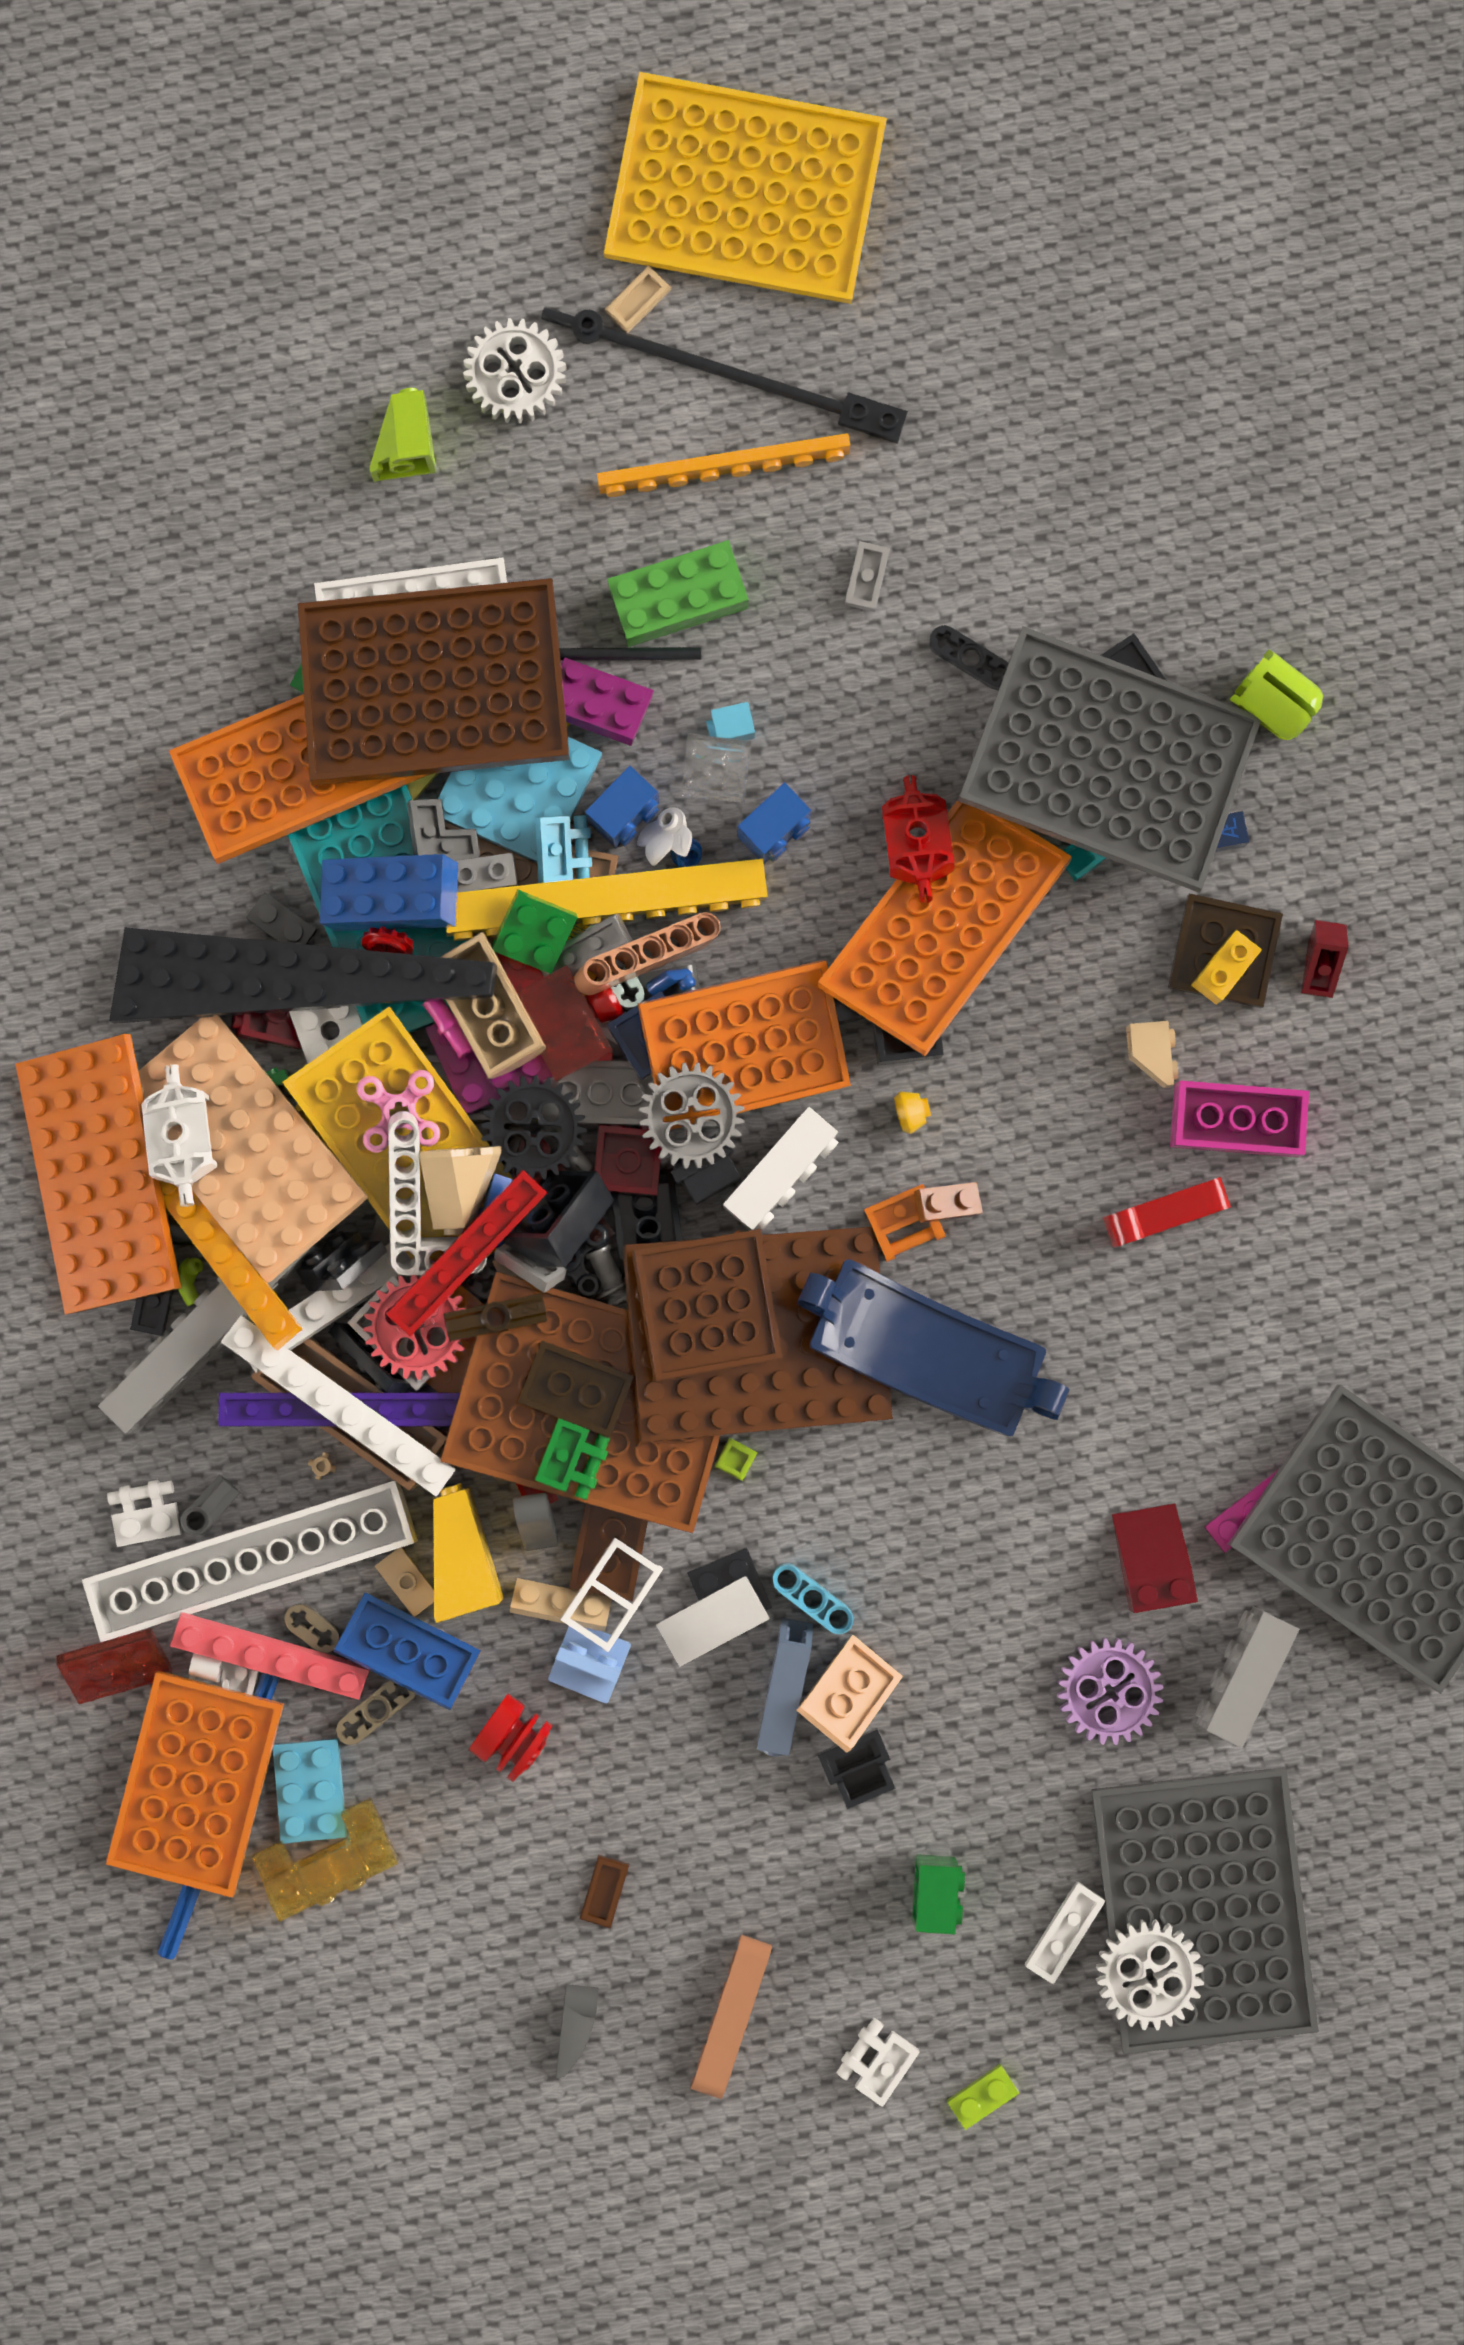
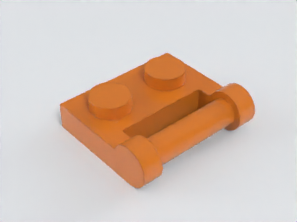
M924 1184L864 1209L886 1262L896 1259L895 1255L934 1238L938 1241L946 1237L940 1221L929 1222L930 1227L893 1243L888 1241L887 1234L919 1221L914 1191L925 1188Z

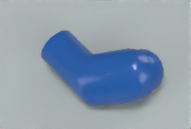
M686 968L666 970L650 980L646 987L653 996L677 983L680 990L685 992L696 985V980L692 977L693 973Z

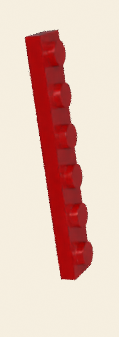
M522 1170L385 1314L411 1337L547 1192Z

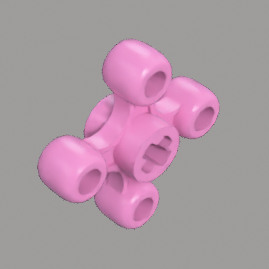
M425 1070L414 1071L408 1079L406 1090L398 1095H391L386 1092L382 1082L374 1076H366L359 1081L357 1085L359 1097L366 1102L377 1104L382 1111V1119L379 1124L369 1128L363 1136L364 1146L369 1151L378 1153L387 1148L388 1124L392 1117L389 1114V1109L395 1107V1102H402V1107L407 1106L408 1112L417 1119L420 1145L429 1147L438 1142L440 1138L439 1127L432 1121H425L419 1118L415 1111L417 1100L421 1096L429 1094L434 1087V1080L429 1072ZM424 1077L427 1080V1086L424 1089H418L415 1086L416 1078ZM370 1082L376 1086V1092L373 1095H367L364 1092V1085ZM401 1123L397 1125L395 1128H407L410 1131H412L413 1129L412 1126L407 1123ZM429 1127L432 1129L433 1136L431 1139L425 1140L422 1138L421 1131L423 1128ZM374 1133L382 1136V1143L378 1146L370 1143V1137Z

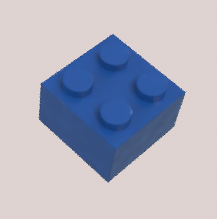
M629 765L585 811L587 821L615 849L620 844L626 846L636 836V827L642 821L647 824L659 812L657 808L659 804L658 791Z
M784 782L737 826V837L758 859L763 858V863L769 859L773 863L786 851L785 846L792 837L797 841L809 830L811 809Z

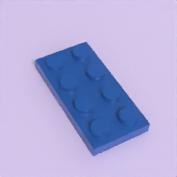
M366 1592L334 1649L335 1653L448 1710H451L481 1651Z

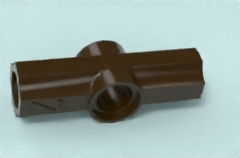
M541 1293L444 1313L449 1342L547 1322L545 1304ZM491 1309L500 1310L504 1315L503 1324L500 1326L490 1325L486 1317L487 1312Z

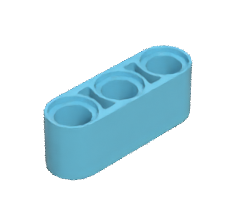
M783 1563L775 1568L772 1581L778 1592L830 1632L844 1634L851 1629L853 1615L847 1605L795 1565ZM784 1570H791L796 1575V1581L790 1587H783L778 1583V1575ZM809 1590H817L822 1595L820 1604L815 1607H809L803 1601L805 1593ZM842 1610L846 1612L847 1621L843 1626L835 1627L829 1622V1617L833 1611Z

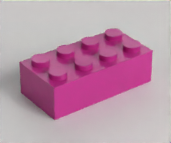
M1180 1080L1174 1084L1170 1148L1295 1158L1304 1156L1309 1091Z

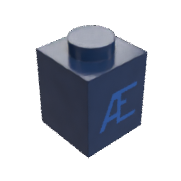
M1243 811L1228 814L1215 852L1245 847L1249 843Z

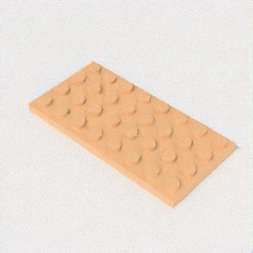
M219 1015L200 1018L138 1071L144 1100L148 1096L162 1090L163 1085H167L164 1068L167 1065L179 1066V1079L182 1086L192 1087L209 1095V1101H206L212 1159L217 1162V1167L193 1183L192 1190L266 1282L270 1283L369 1198ZM175 1125L169 1130V1140H176L181 1136V1125Z

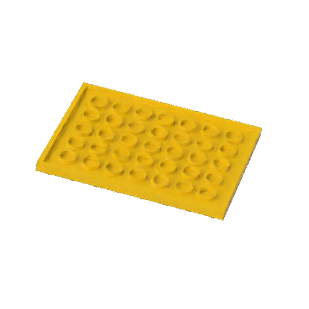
M639 72L604 249V258L852 304L887 118Z

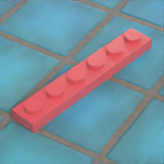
M183 1612L180 1613L170 1645L171 1647L358 1700L369 1673L368 1669L351 1660Z

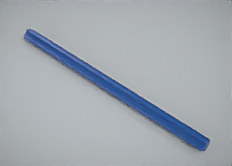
M262 1672L254 1696L272 1700L280 1677ZM186 1885L182 1886L158 1950L159 1956L170 1960L176 1957L201 1889Z

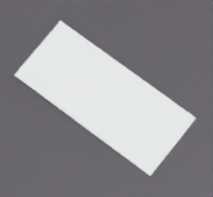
M744 1576L661 1621L656 1626L679 1667L770 1618L747 1577Z

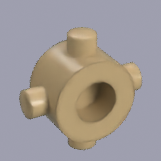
M323 1452L322 1456L314 1460L310 1459L308 1465L312 1466V1471L316 1474L315 1479L321 1480L322 1476L330 1472L335 1473L336 1467L332 1466V1462L328 1458L329 1453Z

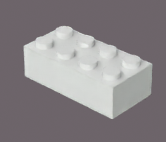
M808 1107L726 1200L723 1208L749 1231L756 1228L762 1231L774 1218V1215L771 1213L772 1209L777 1204L783 1207L795 1194L796 1191L792 1188L798 1180L804 1183L816 1170L817 1166L813 1164L819 1156L825 1159L837 1146L838 1142L835 1140L838 1131L813 1109Z

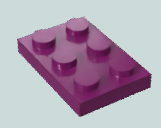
M564 658L561 670L566 722L632 746L652 700L654 690Z

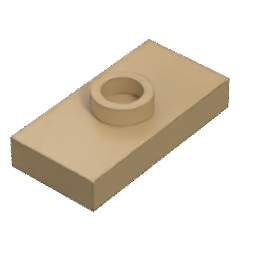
M403 1547L397 1548L374 1566L413 1617L417 1616L434 1602L433 1586Z

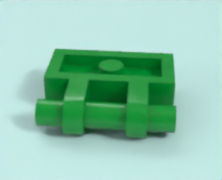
M558 1418L534 1481L566 1492L570 1480L579 1484L574 1496L587 1500L590 1490L595 1489L598 1480L595 1477L601 1461H605L608 1455L606 1448L610 1438L598 1434L594 1446L585 1443L590 1430ZM581 1453L589 1456L583 1474L575 1471Z

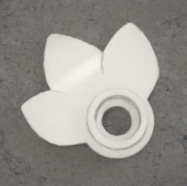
M670 807L662 811L656 821L644 827L638 837L637 845L646 847V857L650 864L655 866L670 850L686 857L692 844V832L687 828L684 813L676 807Z

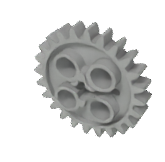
M682 1063L681 1073H677L671 1066L669 1067L670 1077L666 1078L663 1074L659 1073L657 1077L660 1085L649 1083L648 1087L653 1094H643L641 1097L649 1103L648 1107L638 1109L639 1112L647 1115L646 1119L638 1122L639 1125L648 1126L649 1128L642 1137H652L654 1139L649 1146L650 1150L658 1146L662 1149L658 1157L659 1159H662L667 1154L671 1155L670 1165L672 1166L678 1159H682L683 1168L687 1169L690 1160H694L698 1169L702 1166L703 1158L712 1165L714 1164L713 1154L716 1153L721 1158L726 1157L722 1147L726 1146L733 1149L735 1145L730 1140V1137L741 1136V1133L734 1129L735 1125L745 1122V1120L736 1117V1113L744 1110V1106H736L734 1104V1101L741 1095L740 1093L731 1095L729 1090L733 1087L734 1083L730 1082L723 1085L721 1082L724 1073L722 1072L714 1078L712 1076V1066H709L704 1073L701 1072L699 1063L695 1064L693 1071H689L686 1063ZM706 1088L713 1093L714 1100L710 1106L699 1104L696 1098L698 1090ZM675 1093L681 1098L682 1104L679 1110L671 1111L665 1107L664 1098L667 1094ZM688 1107H692L693 1112L713 1109L720 1110L719 1115L697 1118L694 1122L695 1125H691L688 1119L663 1122V1117L685 1114L688 1112ZM705 1121H713L717 1124L718 1134L715 1138L708 1139L702 1134L701 1126ZM679 1125L685 1129L686 1139L683 1143H674L670 1139L669 1130L672 1126Z

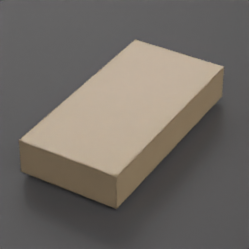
M648 265L604 309V312L625 333H629L671 291V287Z

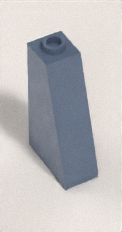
M781 1618L757 1743V1750H761L769 1756H789L798 1715L796 1710L800 1705L812 1648V1623Z

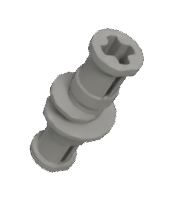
M611 1243L587 1253L586 1259H590L596 1276L602 1283V1291L596 1297V1300L606 1299V1304L628 1310L626 1281L622 1280L620 1269L617 1268L611 1255Z

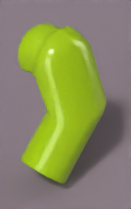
M196 1257L186 1258L180 1263L178 1268L181 1288L178 1291L187 1307L194 1304L195 1300L199 1297L194 1282L198 1273L202 1272L203 1264Z

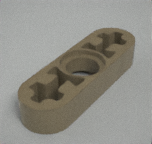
M389 1680L338 1722L336 1727L337 1737L342 1743L347 1745L359 1743L408 1704L416 1696V1693L408 1690L410 1694L408 1697L400 1694L393 1700L398 1704L397 1707L393 1708L390 1699L382 1694L386 1689L388 1695H390L398 1688L396 1683ZM381 1700L385 1703L386 1714L383 1717L375 1718L370 1715L368 1706L371 1701ZM361 1710L364 1719L371 1723L372 1727L367 1728L365 1722L357 1729L358 1737L355 1738L352 1734L347 1737L344 1734L347 1728L344 1723L348 1721L350 1724H354L361 1716L357 1715L356 1712Z

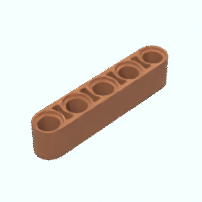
M699 913L595 956L586 961L577 971L574 978L575 986L581 993L593 995L704 949L718 936L721 928L720 922L711 913ZM697 926L702 927L706 931L707 936L702 935L698 931ZM670 937L675 938L679 942L680 947L673 945ZM643 948L652 953L653 959L645 956ZM615 960L623 962L626 970L618 968ZM587 971L596 974L598 982L591 980Z
M744 1935L739 1937L738 1949L734 1952L728 1971V1979L724 1983L718 2001V2009L716 2014L714 2013L707 2034L708 2039L706 2045L703 2046L697 2064L696 2076H693L690 2088L721 2100L724 2096L772 1949L771 1944Z

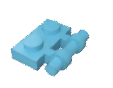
M586 815L574 816V829H570V816L535 818L538 883L573 880L572 868L577 870V879L590 878L589 867H592V857H589L588 838H591V830L587 828ZM571 839H575L576 858H572Z

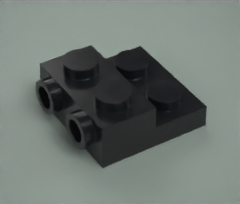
M338 1231L327 1238L321 1250H315L308 1254L296 1272L309 1292L344 1290L386 1254L388 1250L382 1241L367 1242V1240L361 1238L358 1232Z

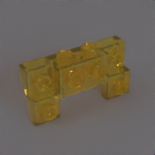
M371 1797L341 1811V1817L350 1836L295 1863L282 1840L252 1855V1860L264 1884L270 1905L279 1922L317 1903L319 1906L326 1905L337 1897L336 1894L346 1889L349 1892L357 1890L366 1883V1879L398 1864L399 1857L385 1831V1824Z

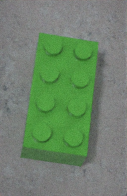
M729 540L607 579L608 588L628 647L746 610L749 605V599Z

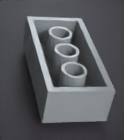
M1254 1606L1251 1611L1246 1610L1241 1616L1238 1623V1628L1241 1629V1632L1236 1641L1232 1639L1227 1645L1224 1652V1657L1227 1658L1222 1670L1217 1669L1214 1672L1209 1684L1213 1689L1208 1700L1203 1698L1195 1713V1716L1199 1717L1196 1722L1206 1731L1240 1748H1243L1300 1630Z

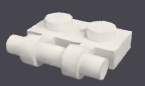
M153 1480L148 1481V1485L134 1488L128 1485L120 1487L119 1491L107 1493L109 1505L121 1503L124 1513L111 1515L117 1547L183 1534L177 1502L164 1505L162 1495L174 1493L172 1480L165 1482ZM151 1499L152 1507L135 1510V1500Z
M873 2018L867 2028L863 2027L858 2034L859 2040L851 2052L847 2051L841 2059L843 2063L836 2073L845 2080L849 2078L853 2071L861 2075L855 2084V2088L883 2107L920 2052L918 2048L894 2031H891L886 2040L883 2041L877 2035L884 2025L876 2018ZM871 2046L878 2052L870 2064L866 2065L861 2059Z

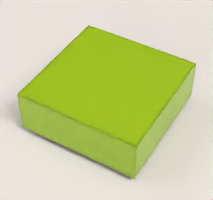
M729 1437L714 1466L743 1481L758 1452Z

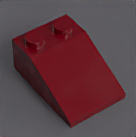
M1176 1504L1112 1514L1129 1611L1139 1613L1198 1602L1193 1571Z

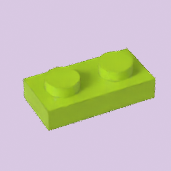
M1000 2063L946 2101L964 2129L967 2130L1017 2096L1019 2091Z

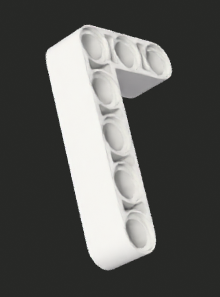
M401 1111L392 1115L388 1124L391 1264L393 1269L400 1275H423L435 1262L430 1258L431 1253L437 1250L445 1251L458 1237L421 1238L419 1128L417 1119L413 1114ZM401 1123H407L413 1128L411 1133L405 1136L398 1135L394 1130ZM403 1155L413 1159L412 1164L405 1168L399 1167L395 1163L396 1159ZM404 1187L410 1188L413 1191V1195L408 1199H400L395 1194L400 1188ZM407 1219L412 1221L414 1225L411 1229L402 1231L396 1227L397 1223ZM403 1251H410L414 1254L413 1259L409 1262H401L397 1259V1256ZM487 1258L471 1274L481 1271L486 1265Z

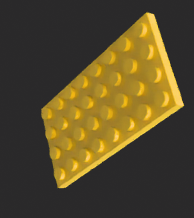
M390 1006L283 1081L285 1087L343 1167L369 1197L367 1200L389 1230V1148L387 1146L383 1151L376 1153L369 1151L364 1146L363 1136L365 1132L379 1124L382 1119V1111L377 1104L366 1102L359 1097L357 1085L363 1077L374 1076L378 1078L386 1092L391 1095H398L406 1090L408 1079L414 1071L425 1070L432 1075L434 1087L429 1094L421 1096L417 1100L415 1111L419 1118L425 1121H432L439 1127L440 1138L437 1143L429 1147L419 1144V1152L438 1149L490 1147L487 1141H481L482 1134ZM418 1077L415 1080V1086L418 1089H424L427 1086V1080L424 1077ZM370 1082L364 1085V1092L367 1095H373L376 1092V1086ZM395 1102V1107L389 1109L390 1116L401 1111L408 1112L407 1106L402 1107V1102ZM429 1127L423 1128L421 1131L422 1138L425 1140L431 1139L433 1136L432 1129ZM398 1128L394 1130L398 1135L405 1136L411 1133V1131L407 1128ZM378 1133L372 1134L370 1143L374 1146L380 1145L382 1143V1136ZM403 1155L398 1157L395 1163L397 1166L405 1168L412 1164L413 1159ZM502 1162L496 1165L494 1173L513 1179L509 1172H503L504 1165ZM420 1163L421 1238L459 1237L461 1234L444 1235V1229H433ZM404 1187L400 1188L395 1195L400 1199H408L413 1195V1191L410 1188ZM404 1219L399 1221L396 1227L399 1230L407 1231L413 1227L414 1223ZM494 1248L489 1255L495 1252L497 1248ZM405 1251L409 1258L412 1260L414 1254L410 1251ZM434 1251L431 1253L430 1258L436 1261L444 1251Z

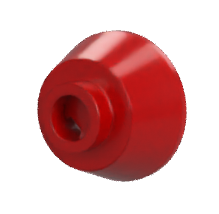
M611 988L593 995H585L587 1002L582 1005L591 1021L597 1018L600 1023L610 1022L623 1014V1009Z

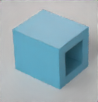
M748 702L711 710L712 720H707L706 724L710 740L716 738L718 747L755 739V729Z

